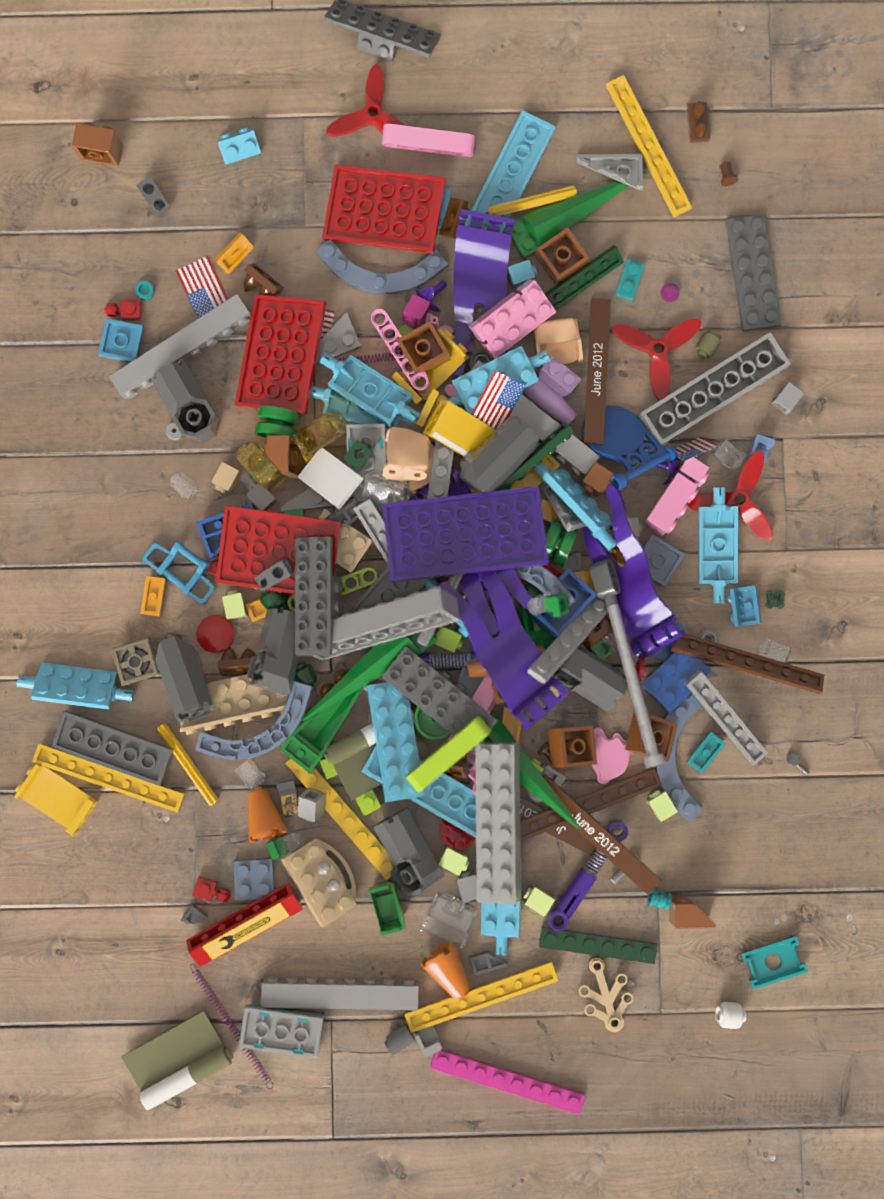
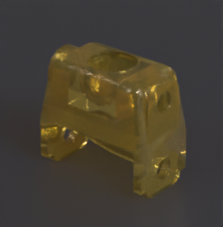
M330 409L293 434L294 441L301 452L307 457L344 435L346 432V420L340 411Z
M257 441L246 442L237 451V460L268 491L271 492L287 477L267 457L265 449Z

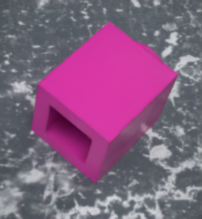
M413 294L403 311L402 321L410 327H420L429 311L430 302Z

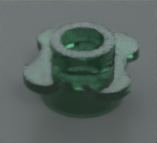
M768 590L765 593L767 596L765 606L768 609L772 607L782 609L785 606V593L782 590L778 592Z

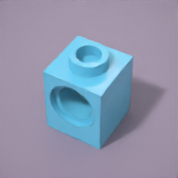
M530 260L507 268V275L512 289H517L528 280H535L537 271L534 264L531 265Z

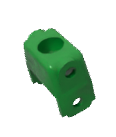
M386 880L370 887L368 891L371 893L380 926V935H387L406 929L405 915L395 882Z

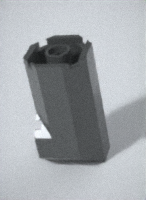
M181 360L180 365L173 362L158 370L156 373L157 378L152 377L151 381L172 415L180 433L188 439L204 444L217 436L219 418L185 360Z
M510 416L477 450H471L460 461V466H462L460 478L469 488L483 492L496 491L540 446V442H538L539 437L527 423L522 425L519 423L521 420L519 417Z
M274 608L266 611L259 645L256 650L259 653L257 657L253 656L249 664L247 676L252 680L249 681V685L282 695L291 694L299 656L295 655V612L283 610V613H278V609Z
M175 636L160 641L155 660L176 720L179 723H184L183 719L186 718L191 722L208 716L211 713L210 709L215 710L216 705L205 678L198 652L191 644Z
M580 645L553 674L554 678H557L565 688L570 687V691L580 694L606 712L615 708L618 704L615 700L618 697L621 699L628 687L624 673Z
M408 807L374 825L373 828L388 853L392 866H394V869L391 871V877L399 890L402 892L404 890L408 891L407 895L412 897L423 892L445 876Z

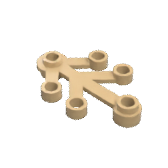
M594 956L589 960L588 966L596 975L601 994L590 989L587 984H581L578 987V992L580 996L589 997L604 1005L607 1013L596 1009L593 1003L585 1004L584 1012L588 1016H595L604 1021L605 1027L610 1032H618L624 1026L622 1015L627 1005L633 1002V996L629 991L623 992L621 994V1002L616 1010H614L613 1002L628 979L624 973H617L615 982L609 992L603 974L605 964L600 957ZM595 963H600L599 969L593 967ZM619 976L625 977L623 982L618 981ZM583 987L588 989L585 994L581 993ZM630 995L631 998L630 1000L625 1001L624 996ZM592 1006L593 1011L587 1012V1007ZM614 1019L618 1021L615 1026L611 1025V1021Z

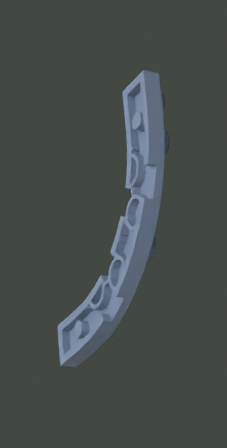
M328 240L316 250L319 257L341 280L360 290L376 294H398L402 291L418 288L448 267V263L437 250L416 266L402 272L389 274L375 273L358 267L344 256L332 240Z
M543 566L513 568L518 578L535 585L546 596L566 593L568 607L576 601L564 584ZM459 583L456 591L462 596L464 592Z
M294 681L283 713L276 723L265 732L249 739L233 740L201 731L195 750L214 757L230 760L253 758L272 751L285 742L301 723L314 686Z
M693 693L670 715L666 714L665 720L678 725L669 762L665 761L664 764L656 766L663 791L667 793L676 810L687 822H690L703 810L681 783L675 762V750L680 731L687 720L702 706Z

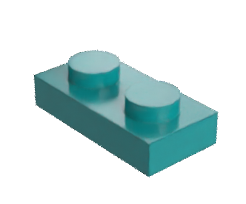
M627 258L615 296L633 301L645 264Z
M709 731L686 762L703 774L726 743Z

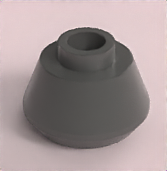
M477 350L469 358V368L471 370L478 361L486 364L494 360V358H491L486 350Z

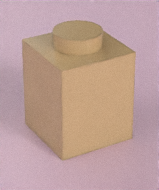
M222 462L211 482L216 485L214 489L225 494L226 491L232 493L242 473Z

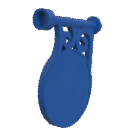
M605 406L603 444L585 443L597 455L614 459L624 466L627 473L623 475L617 473L611 477L612 485H615L618 490L626 487L627 481L667 459L674 461L677 457L676 449L672 446L664 448L647 430L637 415L617 406ZM583 422V425H582V438H583V440H584V422ZM646 437L651 443H643L644 438ZM639 460L641 465L636 467L635 469H632V467H635L637 465V462Z

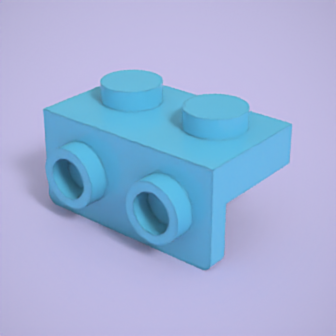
M243 127L238 129V133L231 135V132L220 135L221 139L217 140L225 165L261 153L253 128Z

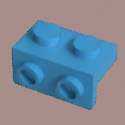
M757 586L730 588L728 601L732 604L733 610L730 613V617L735 627L762 624Z

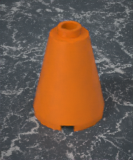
M262 787L251 789V793L248 794L249 842H258V838L266 841L287 833V828L267 789Z
M451 941L450 944L447 942L431 951L430 958L424 957L420 964L453 998L458 997V999H462L468 994L470 986L454 942Z

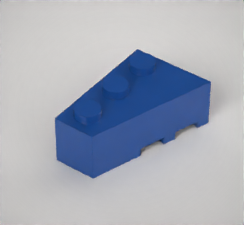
M253 502L241 506L243 508L256 509ZM224 513L197 522L210 558L220 550Z

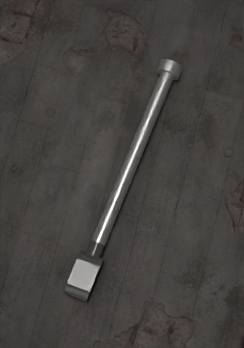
M610 558L591 564L590 572L597 596L600 599L604 598L647 754L644 762L646 768L664 764L665 759L663 754H659L617 602L616 594L620 593L621 588L615 565Z

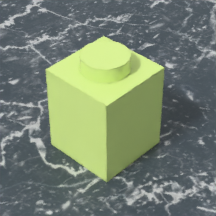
M238 590L226 592L227 596L222 597L226 619L232 620L248 616L244 594L238 593Z
M656 790L649 795L650 798L647 799V802L659 821L662 822L678 812L665 791L662 790L660 792Z
M446 846L438 864L460 875L461 871H466L470 862L467 861V854Z
M535 885L532 888L528 887L523 895V898H525L524 904L544 917L555 901L553 896Z

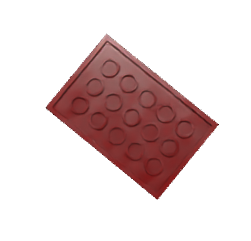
M335 164L322 238L323 240L434 254L446 178Z
M254 295L235 406L258 409L259 406H274L307 415L327 302L324 300Z
M225 505L216 583L261 589L255 577L286 557L295 570V539L308 537H332V576L334 577L341 522ZM295 573L266 590L295 594Z

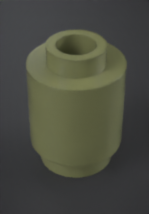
M711 329L705 332L695 347L696 354L702 359L711 358L721 343V335Z

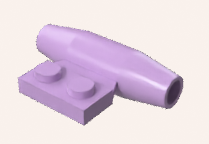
M552 355L550 362H547L540 370L539 377H537L539 382L525 388L522 394L550 417L561 423L566 422L569 425L577 416V413L563 397L570 395L582 379Z

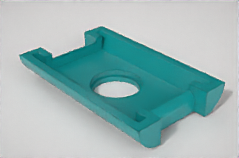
M797 936L741 954L742 961L748 963L752 976L748 980L753 990L808 972L806 963H800L795 946L800 945ZM769 954H777L780 957V965L775 969H771L766 965L765 960Z

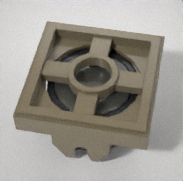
M150 638L111 649L122 686L160 675L155 660L157 653L152 648Z

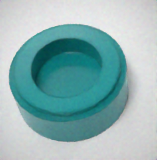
M142 280L136 284L135 292L140 299L146 301L153 298L155 288L150 281Z

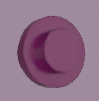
M667 283L662 287L660 294L664 301L674 302L678 299L680 290L677 285Z

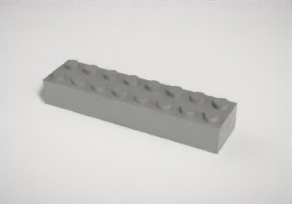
M771 332L647 408L638 417L647 430L663 446L790 366L791 363Z
M431 587L426 592H415L406 598H395L393 602L379 603L369 609L362 608L353 614H343L340 618L332 619V655L313 657L323 661L460 621L457 598L440 587Z
M480 742L476 745L478 903L516 905L521 900L520 742Z

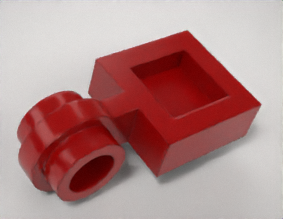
M121 300V307H118L116 303H107L106 307H104V312L108 317H117L118 313H121L122 320H142L141 300Z
M199 876L192 896L211 902L213 895H215L216 900L226 903L230 899L231 894L230 890L220 887L219 890H216L218 882Z

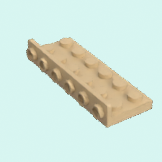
M247 675L210 682L208 686L216 709L213 710L211 708V713L208 716L189 722L188 718L183 719L184 723H180V732L186 731V735L198 733V728L204 727L205 731L216 729V724L223 723L225 727L234 725L235 720L242 719L243 722L254 720V716L257 715L266 718L273 716L272 712L280 711V714H282L290 694L282 695L251 686L249 681L252 680Z

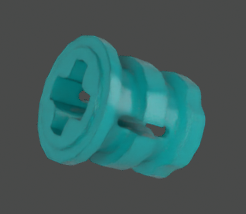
M654 888L648 895L647 905L652 906L653 904L657 908L663 907V909L668 910L672 895L668 892L665 894L662 890L656 891V888Z

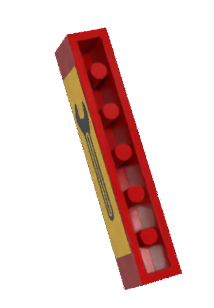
M288 882L187 939L188 953L199 967H202L303 910L299 896Z

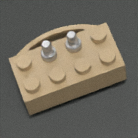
M315 838L280 859L320 927L327 926L357 906L356 885L352 871L345 859L332 846ZM327 850H330L345 867L350 879V889L346 888L343 875L338 866L326 855Z

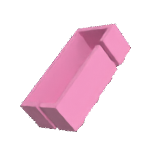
M535 280L526 281L516 289L517 293L512 292L468 326L475 337L482 341L480 344L491 358L496 359L556 313Z
M694 457L684 461L643 525L661 537L665 533L669 534L672 532L677 524L674 520L676 518L679 519L688 508L685 505L686 502L690 503L698 493L696 487H700L709 476L706 473L709 467Z

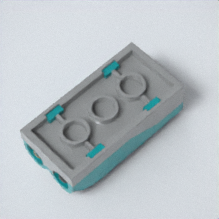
M385 424L346 425L347 452L356 440L359 442L362 440L366 441L372 446L370 450L374 452L360 471L347 462V466L363 478L348 500L353 496L359 503L370 497L373 502H388V482L386 477L383 476L384 465L387 463ZM362 449L361 451H358V450L355 451V453H356V455H357V456H356V459H357L358 457H361V458L364 457V455H363V453H362V452H363V449Z
M248 1004L244 1009L239 1047L318 1058L325 1013L294 1008H261V1004Z

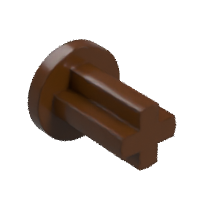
M723 162L720 165L723 177L721 184L722 186L733 185L738 181V176L734 175L731 162Z
M547 741L539 748L537 753L539 755L543 754L551 762L549 741Z

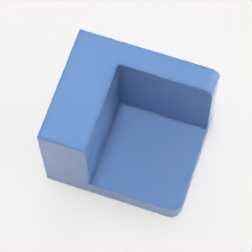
M756 434L752 439L746 459L754 452L761 450L764 453V463H766L769 450L773 448L775 439Z

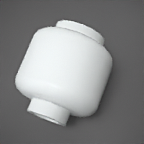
M722 1002L716 1008L715 1018L723 1028L738 1029L746 1021V1012L737 1002Z

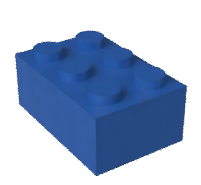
M569 568L559 578L576 600L568 607L569 613L561 617H554L553 612H546L545 594L527 612L554 639L566 629L597 595Z
M675 652L642 683V688L670 715L692 694L684 682L698 670L707 679L711 676L712 671L700 659Z

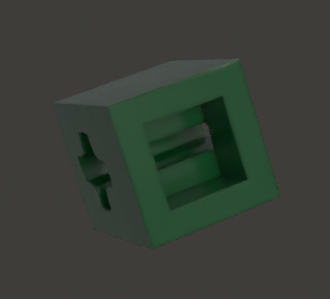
M356 440L343 459L360 471L374 452L370 450L372 446L366 441L362 440L359 442ZM363 449V452H362V453H363L364 457H363V458L358 457V458L356 459V456H357V455H356L355 451H356V450L361 451V450Z

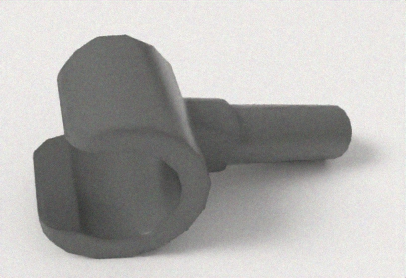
M789 752L786 758L787 763L796 766L805 775H808L810 772L798 763L800 756Z

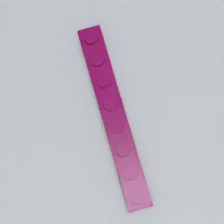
M443 1049L434 1053L430 1065L431 1069L579 1115L585 1099V1093Z

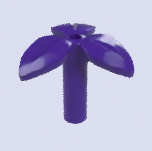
M442 280L435 287H427L422 292L416 288V294L430 302V310L440 312V309L432 303V300L447 286L445 280Z
M676 457L674 461L669 463L662 462L656 465V467L669 472V477L663 483L664 485L674 479L680 464L679 457Z

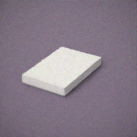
M322 447L319 448L298 475L299 479L339 510L363 480L361 476Z

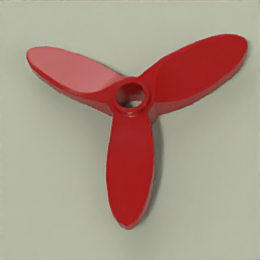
M378 64L373 65L368 73L365 88V108L342 116L332 122L326 131L328 136L347 135L368 125L375 126L383 135L384 124L405 126L396 117L382 111L384 76ZM374 112L377 116L372 117L368 113Z
M699 319L684 321L670 329L661 339H654L646 333L624 324H615L611 329L613 334L625 344L649 354L651 357L649 373L652 391L658 400H662L667 396L670 387V367L666 354L687 343L699 331L701 321ZM654 346H660L662 353H656Z
M758 450L748 458L743 466L736 489L732 492H725V505L738 506V510L748 527L760 538L771 540L773 532L767 518L750 501L749 497L758 482L764 465V453ZM714 492L695 496L690 503H687V506L694 511H698V507H712ZM739 493H742L745 497L742 503H736L734 500L735 496Z

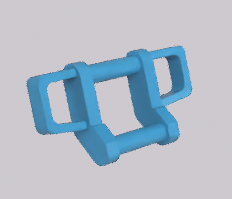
M180 540L174 544L171 551L156 543L152 544L142 560L155 569L158 575H163L181 588L185 595H190L200 604H205L215 591V586L203 576L210 563L205 559L202 560L183 546L184 543ZM155 549H160L169 554L159 568L149 561V557ZM179 553L199 566L188 583H185L168 570ZM200 579L210 587V590L203 599H200L191 592Z

